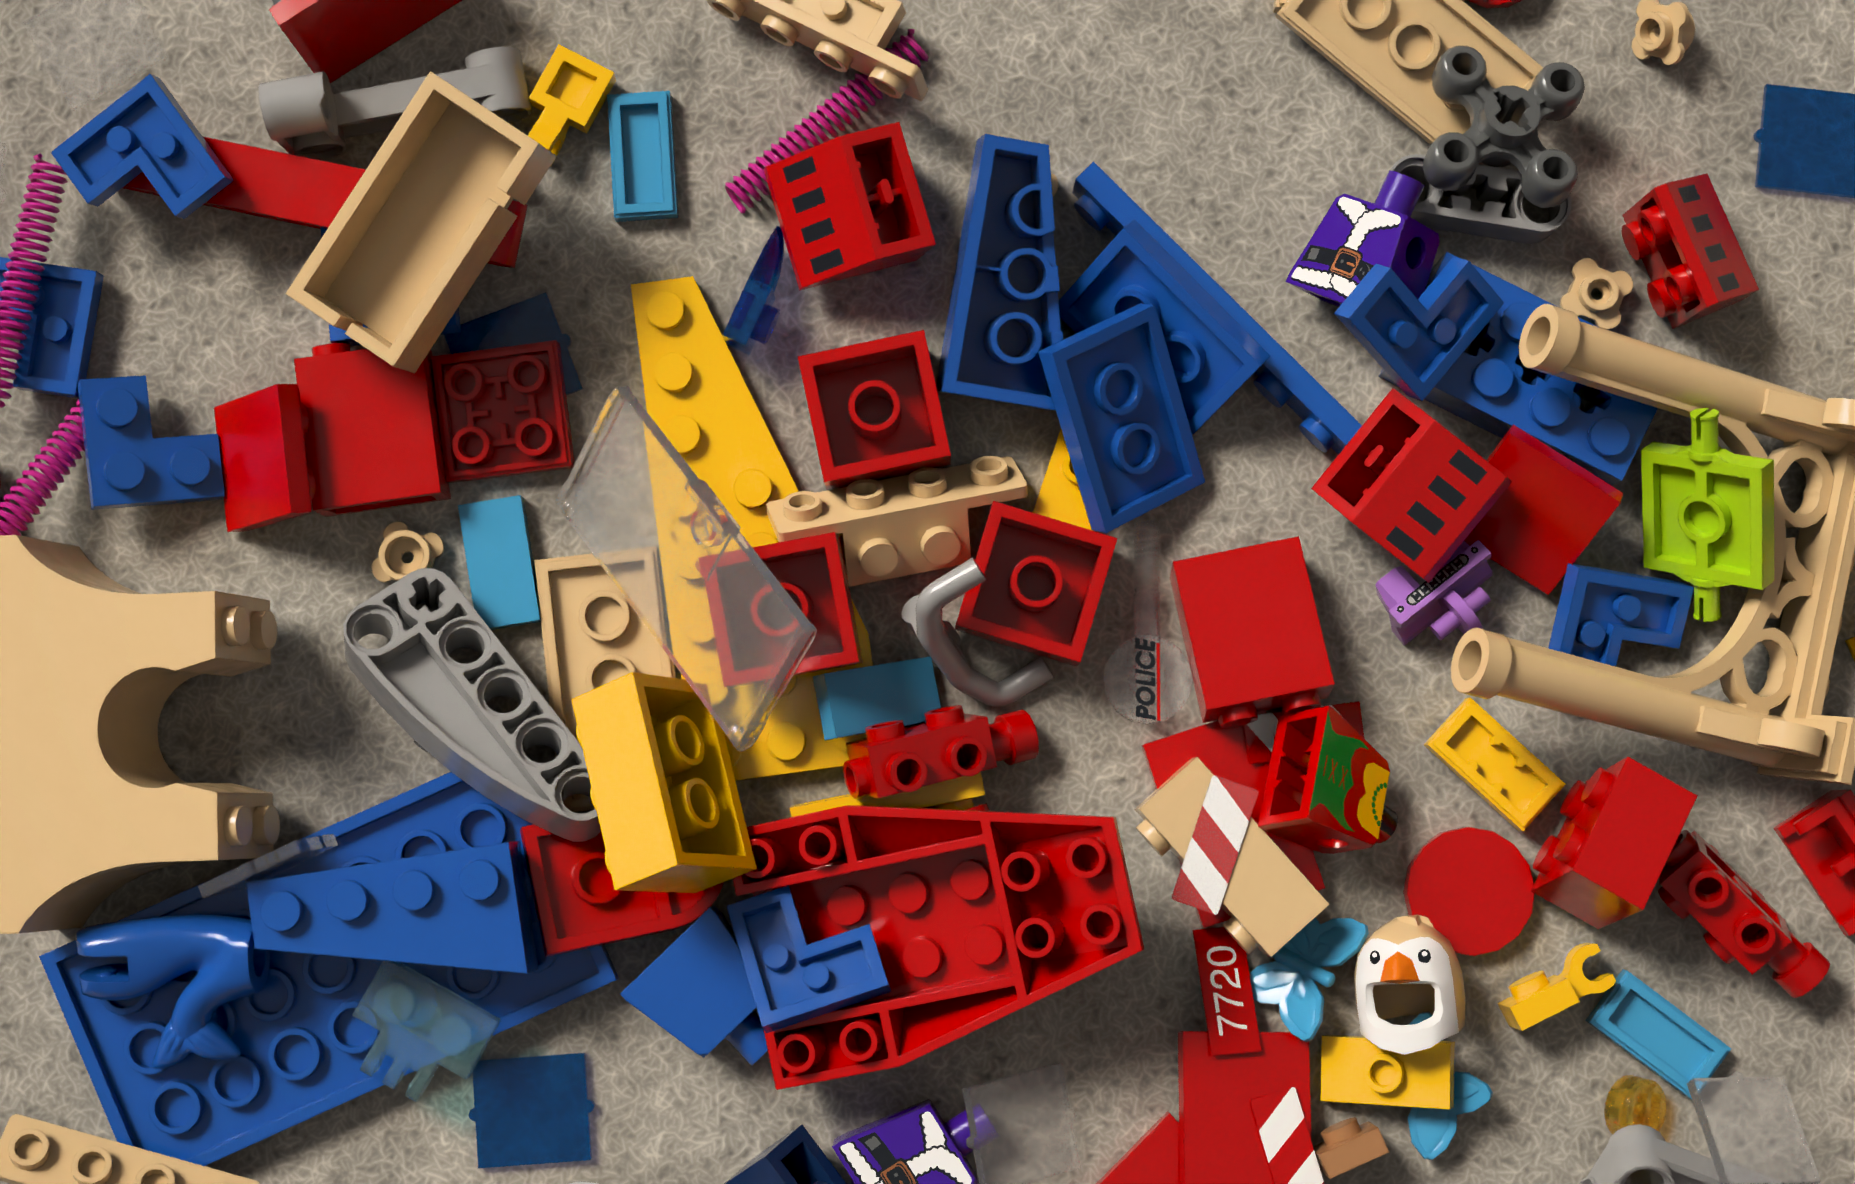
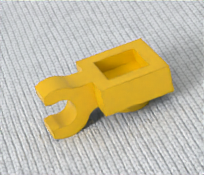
M558 44L529 96L531 106L543 112L528 136L557 156L564 144L570 126L586 134L588 133L607 95H609L616 82L615 73Z
M1582 943L1572 948L1565 958L1564 969L1559 975H1552L1547 978L1545 972L1541 970L1512 983L1508 987L1512 996L1497 1003L1508 1025L1523 1031L1580 1002L1579 998L1585 995L1602 993L1610 989L1616 982L1613 974L1605 973L1589 980L1582 971L1584 961L1601 951L1598 944Z

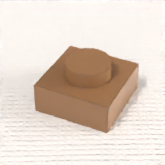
M1356 1117L1340 1121L1324 1129L1321 1132L1324 1142L1313 1146L1319 1168L1329 1179L1389 1153L1379 1128L1369 1121L1359 1125Z

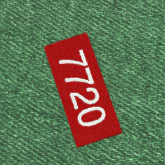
M1224 927L1192 930L1211 1056L1262 1052L1246 952Z

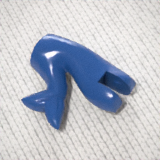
M173 915L96 924L77 931L76 944L79 955L85 957L127 956L128 963L96 966L82 972L79 979L82 994L85 996L112 1001L132 999L148 994L189 971H197L196 976L186 986L176 1001L172 1018L165 1026L152 1062L153 1068L163 1069L172 1067L181 1062L191 1052L212 1060L233 1059L241 1054L238 1045L212 1018V1015L219 1006L238 998L258 993L266 985L270 965V950L255 949L250 919L219 915Z

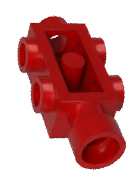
M962 705L947 706L925 712L926 723L904 728L903 720H894L866 727L867 738L846 743L849 760L844 762L843 772L847 789L854 799L865 796L882 798L901 792H913L920 787L962 776H974L981 771L996 768V762L999 761L1013 765L1035 759L1039 751L1038 735L1032 718L1023 709L998 715L994 723L989 724L986 716L965 714Z
M1688 830L1680 832L1659 876L1662 887L1657 891L1665 904L1681 919H1686L1691 914L1707 930L1703 934L1706 943L1725 963L1730 965L1737 960L1752 975L1767 963L1774 970L1772 978L1792 998L1801 997L1818 985L1830 968V961L1810 942L1802 944L1788 930L1785 919L1765 900L1758 890L1752 888L1720 856L1715 847L1708 844L1695 830L1692 833Z

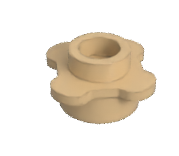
M1641 0L1636 9L1639 20L1635 28V37L1632 40L1634 55L1639 59H1649L1651 56L1659 57L1666 65L1679 63L1685 51L1690 47L1695 34L1694 20L1687 6L1682 2L1664 5L1660 4L1658 0Z
M1591 258L1579 260L1572 268L1574 281L1571 283L1568 292L1562 296L1560 307L1574 312L1579 318L1587 322H1595L1596 326L1611 330L1621 321L1619 308L1623 297L1628 295L1633 289L1632 278L1627 272L1622 270L1613 273L1599 268L1596 261ZM1593 289H1599L1602 292L1600 300L1592 298L1591 291Z
M393 522L383 531L384 540L379 548L378 558L372 563V573L377 580L386 583L391 580L398 581L407 574L421 568H432L435 559L444 552V542L435 533L431 532L421 535L409 531L407 525L402 522ZM405 552L413 553L414 559L411 563L403 562L402 556Z

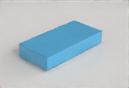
M670 91L607 95L615 221L679 218L672 97Z
M517 495L458 505L474 609L491 630L541 622L537 580L524 497Z
M930 656L813 676L824 740L866 733V727L887 721L903 720L904 726L925 723V712L941 708L932 658Z
M1622 969L1615 979V984L1606 991L1585 1021L1688 1099L1694 1101L1731 1048L1629 971Z

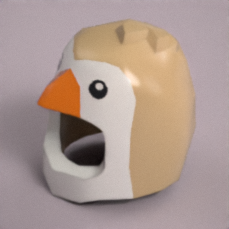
M1421 915L1396 917L1380 926L1364 942L1357 954L1354 971L1355 998L1361 1035L1380 1049L1405 1055L1431 1048L1443 1039L1455 1035L1465 1026L1466 997L1461 966L1450 941L1433 927L1429 918ZM1422 1012H1430L1433 1015L1418 1024L1393 1025L1385 1021L1386 1019L1400 1016L1419 1015Z

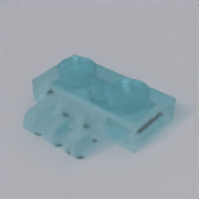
M383 961L352 1015L380 1031L364 1059L360 1071L372 1077L381 1067L384 1057L386 1055L394 1061L382 1083L394 1090L402 1080L407 1069H412L417 1073L409 1083L405 1096L417 1103L439 1065L464 1079L469 1078L502 1020L400 962Z

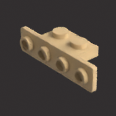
M707 0L714 10L729 19L739 21L743 15L761 24L760 28L765 34L783 45L791 47L797 41L813 49L815 56L821 62L837 71L847 72L850 67L869 76V82L888 96L900 99L903 94L922 101L928 92L922 71L917 65L885 50L906 14L903 3L898 0Z
M983 456L964 465L943 469L932 467L920 468L906 476L880 481L862 479L850 483L847 487L816 493L811 491L794 492L784 499L770 501L766 506L767 515L778 542L836 532L841 540L849 587L961 565L971 558L968 509L990 505L993 501L1001 503L1025 498L1028 496L1026 480L1012 457Z
M14 1114L9 1118L0 1139V1181L9 1184H260L256 1180L19 1114Z

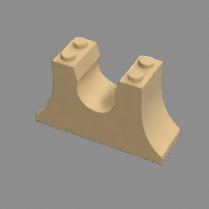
M20 535L0 536V934L82 928L99 904L120 887L144 874L174 864L190 861L273 858V844L276 843L280 832V819L277 809L273 806V793L233 783H187L175 775L168 767L158 742V723L163 706L172 692L183 682L202 674L232 677L271 664V649L275 646L277 640V623L274 614L270 611V600L218 591L141 594L122 586L106 576L85 556L79 546Z

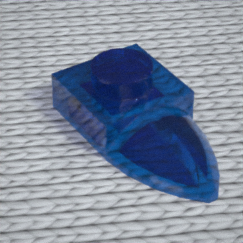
M776 226L764 246L723 333V338L728 346L750 355L756 341L762 344L768 342L780 314V309L772 306L775 301L774 292L780 277L784 257V237L779 226Z

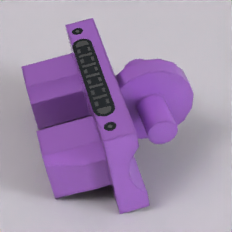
M1479 540L1471 546L1463 541L1429 583L1425 581L1422 585H1419L1402 566L1392 569L1377 581L1375 585L1377 595L1389 613L1392 632L1404 646L1427 627L1431 629L1439 640H1443L1456 628L1463 634L1472 628L1483 629L1475 613L1491 601L1480 585L1493 576V572L1487 562L1491 558V552Z

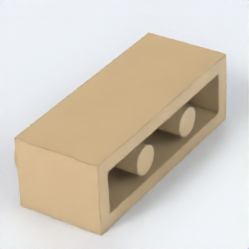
M1198 757L1191 758L1134 809L1143 819L1136 829L1161 857L1171 850L1182 863L1211 778L1214 776ZM1250 817L1221 903V907L1231 917L1223 924V927L1246 953L1250 954L1258 947L1263 954L1272 957L1321 913L1329 903L1272 839L1258 827L1254 819Z

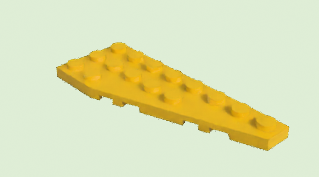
M694 277L631 284L681 679L712 683L735 781L842 767L844 762L849 760L846 743L867 738L866 733L824 740L813 676L873 666L869 633L852 601L863 663L748 685L729 686L705 556L778 543L767 515L766 504L770 501L784 499L789 494L799 491Z

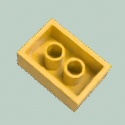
M631 672L571 699L577 722L576 735L583 749L591 784V801L597 811L605 845V863L612 876L615 890L697 893L757 869L712 683Z

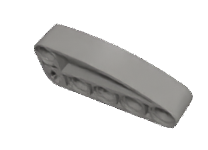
M421 568L413 571L356 606L347 615L343 624L345 659L350 670L379 705L443 766L486 798L523 820L573 842H583L596 837L601 832L595 809L588 813L578 814L570 811L563 803L567 797L574 794H582L591 798L590 779L583 749L579 742L456 584L444 572L433 568ZM426 603L428 608L431 609L437 604L439 609L429 612L426 605H424L421 609L417 610L416 605ZM368 634H380L390 640L384 647L379 649H367L357 643L363 636ZM470 648L478 652L481 657L472 663L462 664L454 661L449 655L456 649ZM497 696H507L514 699L519 706L509 713H498L490 709L486 703ZM545 745L551 747L558 756L550 762L537 763L531 761L524 752L532 746Z

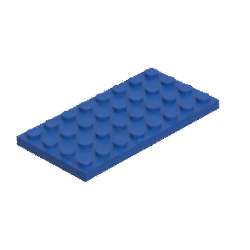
M452 772L273 851V858H257L119 921L173 915H219L251 920L246 887L248 882L520 841L538 962V970L525 974L270 950L269 973L264 989L258 993L225 1003L216 1008L212 1015V1018L238 1045L241 1054L233 1059L212 1060L191 1052L181 1062L172 1067L155 1069L152 1066V1062L165 1026L172 1018L176 1001L186 986L196 976L197 971H189L140 997L115 1001L100 1000L82 994L80 974L96 966L128 964L127 956L85 957L77 953L76 940L39 956L117 1142L202 1166L224 1158L619 979L605 945L545 957L520 834L521 827L534 824L523 820L486 798Z

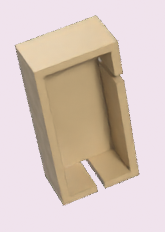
M430 71L285 294L332 326L346 330L345 334L393 367L415 373L516 220L517 215L507 208L513 199L523 205L527 203L557 156Z

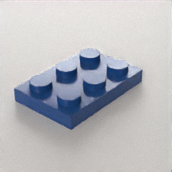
M1134 219L1116 235L1059 300L1060 318L1075 333H1079L1140 303L1155 305L1193 436L1271 356Z
M1140 303L1038 351L1093 531L1108 533L1205 483L1155 305Z

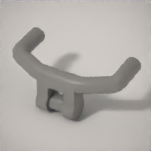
M972 557L930 583L919 595L909 599L902 608V619L913 633L917 635L921 645L947 680L957 690L990 706H1006L1054 678V675L1042 656L998 682L970 668L960 648V635L950 622L942 620V608L986 580L980 567Z

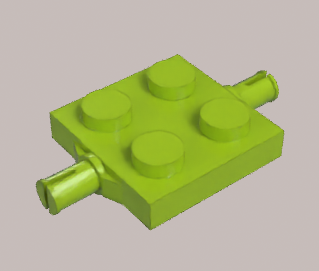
M1699 408L1690 412L1691 445L1682 446L1653 441L1641 449L1644 568L1673 573L1693 584V617L1698 621L1703 618V622L1717 621L1722 617L1720 587L1737 585L1763 590L1774 581V460L1733 454L1721 448L1718 443L1719 411L1716 409L1709 411V408Z

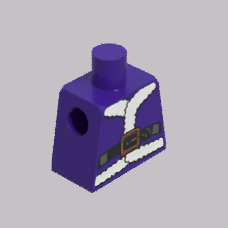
M1389 170L1374 203L1345 193L1336 197L1290 271L1286 282L1321 301L1340 307L1375 264H1380L1391 268L1418 299L1426 289L1440 243L1438 233L1411 218L1425 185L1409 176Z
M927 1099L842 1134L834 1139L832 1147L855 1184H978L977 1174L966 1156L997 1137L977 1103L944 1122L932 1101Z

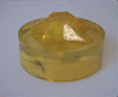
M1626 1075L1613 1084L1607 1095L1604 1109L1605 1122L1611 1134L1613 1135L1617 1130L1626 1126L1637 1124L1651 1126L1660 1131L1666 1116V1099L1661 1086L1657 1082L1635 1075Z

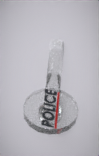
M1142 520L1134 522L1135 637L1130 638L1114 650L1105 666L1103 684L1106 698L1117 713L1131 722L1149 725L1164 722L1182 709L1190 697L1193 677L1190 663L1181 649L1166 638L1160 637L1159 522Z

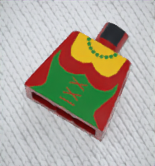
M1329 705L1279 716L1258 827L1271 834L1326 854L1372 848L1375 843L1385 842L1393 835L1398 824L1396 812L1384 805L1390 774L1387 760Z

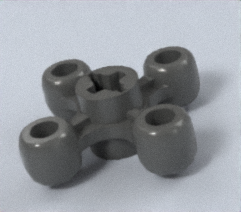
M1454 46L1446 50L1440 56L1434 68L1432 87L1436 95L1444 102L1463 105L1470 115L1471 125L1463 134L1448 132L1440 135L1430 145L1423 162L1424 176L1428 183L1442 191H1455L1468 183L1480 162L1493 167H1506L1513 164L1522 175V192L1530 203L1541 208H1553L1562 204L1575 187L1578 178L1577 166L1573 159L1565 152L1557 149H1546L1538 138L1537 128L1541 121H1560L1569 117L1577 108L1585 90L1584 79L1579 70L1564 62H1554L1546 65L1536 75L1528 91L1518 86H1501L1494 89L1486 79V61L1481 53L1469 46Z

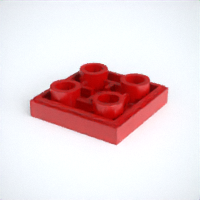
M553 340L431 357L446 482L457 483L575 467L560 342Z
M275 384L214 407L225 497L223 498L227 532L250 531L311 513V501L315 495L316 481L313 471L307 466L305 436L308 432L309 417L305 406L300 402L298 385Z
M1513 424L1486 460L1508 477L1512 483L1464 541L1471 546L1479 540L1491 552V560L1549 595L1565 575L1568 563L1573 564L1620 505L1623 492Z

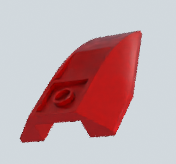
M846 805L747 827L757 869L733 878L736 896L753 893L754 897L789 885L808 944L870 924L892 991L767 1034L764 1031L776 1090L900 1067L1144 950L1118 824L1114 816Z

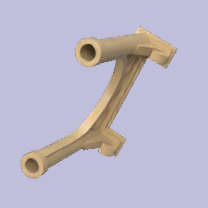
M1543 304L1537 307L1527 319L1519 341V357L1525 367L1690 418V412L1695 409L1709 408V411L1716 409L1719 411L1718 436L1730 448L1733 454L1774 460V581L1763 590L1749 588L1735 622L1722 641L1697 664L1673 675L1663 677L1648 676L1512 639L1492 631L1472 628L1462 636L1453 654L1451 663L1453 686L1458 692L1471 696L1490 699L1498 695L1752 762V765L1758 767L1757 774L1851 785L1855 768V718L1822 715L1824 700L1829 691V675L1836 640L1842 627V610L1849 575L1855 562V400L1827 398L1826 401L1581 322L1574 312L1551 304ZM1751 431L1784 441L1783 447L1773 450L1767 456L1765 450ZM1794 461L1800 464L1806 476L1803 501L1795 513L1787 507L1778 483ZM1786 528H1800L1796 550L1795 537H1786ZM1783 610L1779 630L1775 627H1764L1768 618L1779 619ZM1758 642H1761L1766 647L1770 660L1765 685L1759 693L1755 694L1747 683L1743 657ZM1719 679L1723 693L1731 703L1694 694L1692 691L1705 687Z

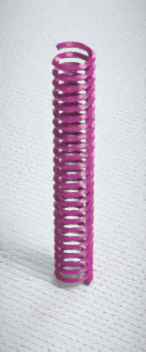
M908 29L907 36H900V42H893L892 48H885L886 51L905 59L900 53V49L907 55L911 63L921 68V62L909 49L907 43L913 47L923 61L928 62L929 59L927 53L913 36L915 29ZM855 73L854 80H847V87L840 86L839 93H832V100L825 99L824 106L817 105L816 112H809V119L802 118L801 125H794V132L787 131L786 138L779 137L778 144H771V151L764 150L763 157H756V164L748 163V170L741 169L740 176H733V183H725L726 192L740 213H745L746 209L735 194L749 208H754V203L743 189L744 187L756 201L761 202L762 197L750 182L751 180L764 195H769V190L758 174L767 182L764 173L766 166L773 164V161L776 163L783 160L780 154L784 158L792 156L788 148L794 154L800 153L801 151L795 141L804 150L811 147L803 135L814 146L821 144L815 138L810 128L823 142L830 140L822 131L817 121L824 126L833 138L838 137V133L830 125L825 115L833 121L840 131L845 132L844 124L837 118L832 108L841 115L848 125H853V120L844 111L840 102L849 109L855 118L860 119L861 114L852 105L847 95L856 102L863 112H868V107L859 98L855 89L864 96L871 106H875L876 101L867 92L862 82L871 89L877 99L883 100V94L869 82V76L863 73Z
M41 153L33 157L37 163L31 165L34 173L28 176L32 183L25 186L29 193L23 195L26 202L21 204V208L24 212L18 215L22 222L15 225L19 232L13 234L16 241L11 243L10 246L14 251L8 253L12 261L5 264L9 271L2 274L7 281L0 283L4 289L0 291V346L17 350L24 349L23 344L3 337L25 340L27 339L26 335L5 327L26 331L29 329V326L7 317L27 321L31 320L32 317L29 314L9 307L29 311L35 308L31 304L11 297L35 301L37 297L13 287L38 291L40 288L38 285L15 277L39 282L42 280L40 275L19 268L39 272L45 270L42 265L21 258L41 262L47 261L45 256L23 248L42 252L50 251L48 246L25 238L48 243L53 241L50 236L31 231L27 228L49 233L55 231L52 226L38 223L29 218L44 220L50 223L57 222L56 217L40 213L31 208L58 213L60 212L58 207L44 204L35 199L47 200L57 204L63 202L62 199L37 189L48 190L58 194L65 192L62 187L45 183L39 179L50 180L59 184L68 182L64 177L40 170H51L67 175L61 166L42 160ZM0 347V357L16 360L22 358L19 353ZM0 358V367L14 370L20 368L17 363ZM0 369L1 378L12 380L17 378L15 373ZM0 379V388H14L12 383ZM0 390V398L9 399L12 397L10 393ZM0 401V407L3 408L5 403Z
M79 400L76 401L77 407L70 409L71 415L64 417L65 423L58 425L59 431L52 432L53 438L46 440L47 446L40 448L41 454L34 456L35 462L28 464L29 470L22 472L23 478L16 480L17 486L10 488L11 494L4 495L5 502H0V516H3L9 523L0 520V529L4 531L0 530V536L7 534L22 536L19 530H28L25 522H34L31 514H40L37 506H46L43 498H52L49 490H58L55 482L63 483L64 478L62 475L70 474L68 467H76L74 459H82L80 451H85L82 420L80 416L76 415V412L81 414ZM70 420H73L77 425L72 424ZM64 428H68L71 433L66 432ZM58 436H62L65 441L59 439ZM52 443L56 444L60 449L53 447ZM46 451L50 452L54 457L47 455ZM40 459L45 460L48 465L43 464ZM34 467L39 468L42 473L36 471ZM28 475L33 476L36 481L30 479ZM22 483L27 484L32 490L25 488ZM16 491L21 492L26 498L19 496ZM10 499L15 500L21 507L13 504ZM4 507L9 508L15 515L7 512Z

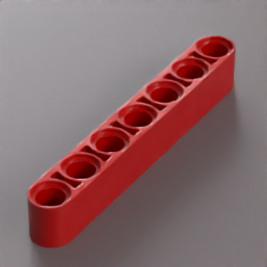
M203 137L234 179V181L203 205L320 229V227L328 229L366 169ZM143 172L123 187V189L160 196ZM515 200L511 202L507 209L517 215V218L487 264L515 268L528 208L527 204L523 205Z

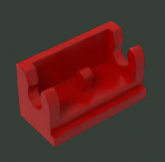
M1851 789L1830 790L1775 826L1774 830L1843 934L1851 936L1855 933V795Z

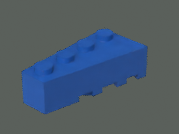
M984 134L976 141L936 382L938 392L1056 411L1038 351L1063 340L1058 291H1060L1058 266H1056L1053 232L1055 230L1049 145Z
M520 841L497 843L246 883L255 949L525 974L538 970Z

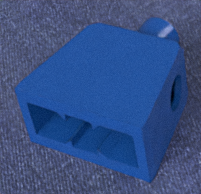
M715 905L705 911L620 993L627 1002L703 1058L724 1038L729 1041L751 1066L768 1051L760 1018L753 1011L756 1008V1004L735 933Z

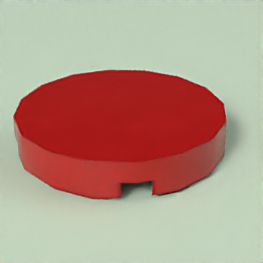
M1461 827L1440 832L1421 847L1406 871L1403 894L1408 915H1421L1429 918L1433 927L1450 941L1455 953L1477 956L1498 951L1519 936L1532 914L1535 893L1531 892L1534 882L1530 866L1513 843L1493 831Z

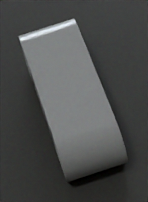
M1425 155L1405 156L1398 160L1391 168L1392 171L1414 178L1425 185V201L1416 204L1411 218L1428 228L1534 244L1547 239L1566 221L1571 211V197L1569 195L1562 204L1548 208V223H1536L1527 218L1522 208V201L1525 198L1521 188L1522 175L1517 170L1478 164L1472 178L1464 187L1455 191H1442L1428 183L1424 176L1423 162ZM1385 178L1383 179V181H1382L1381 184H1380V187H1379V190H1378V194H1379L1380 189H1381V187H1382V185H1383V183H1384V181H1385ZM1469 188L1477 190L1476 199L1485 203L1478 212L1471 210V200L1469 198L1462 197ZM1505 193H1508L1509 196L1505 203H1499L1498 201ZM1442 196L1449 197L1441 207L1438 206Z

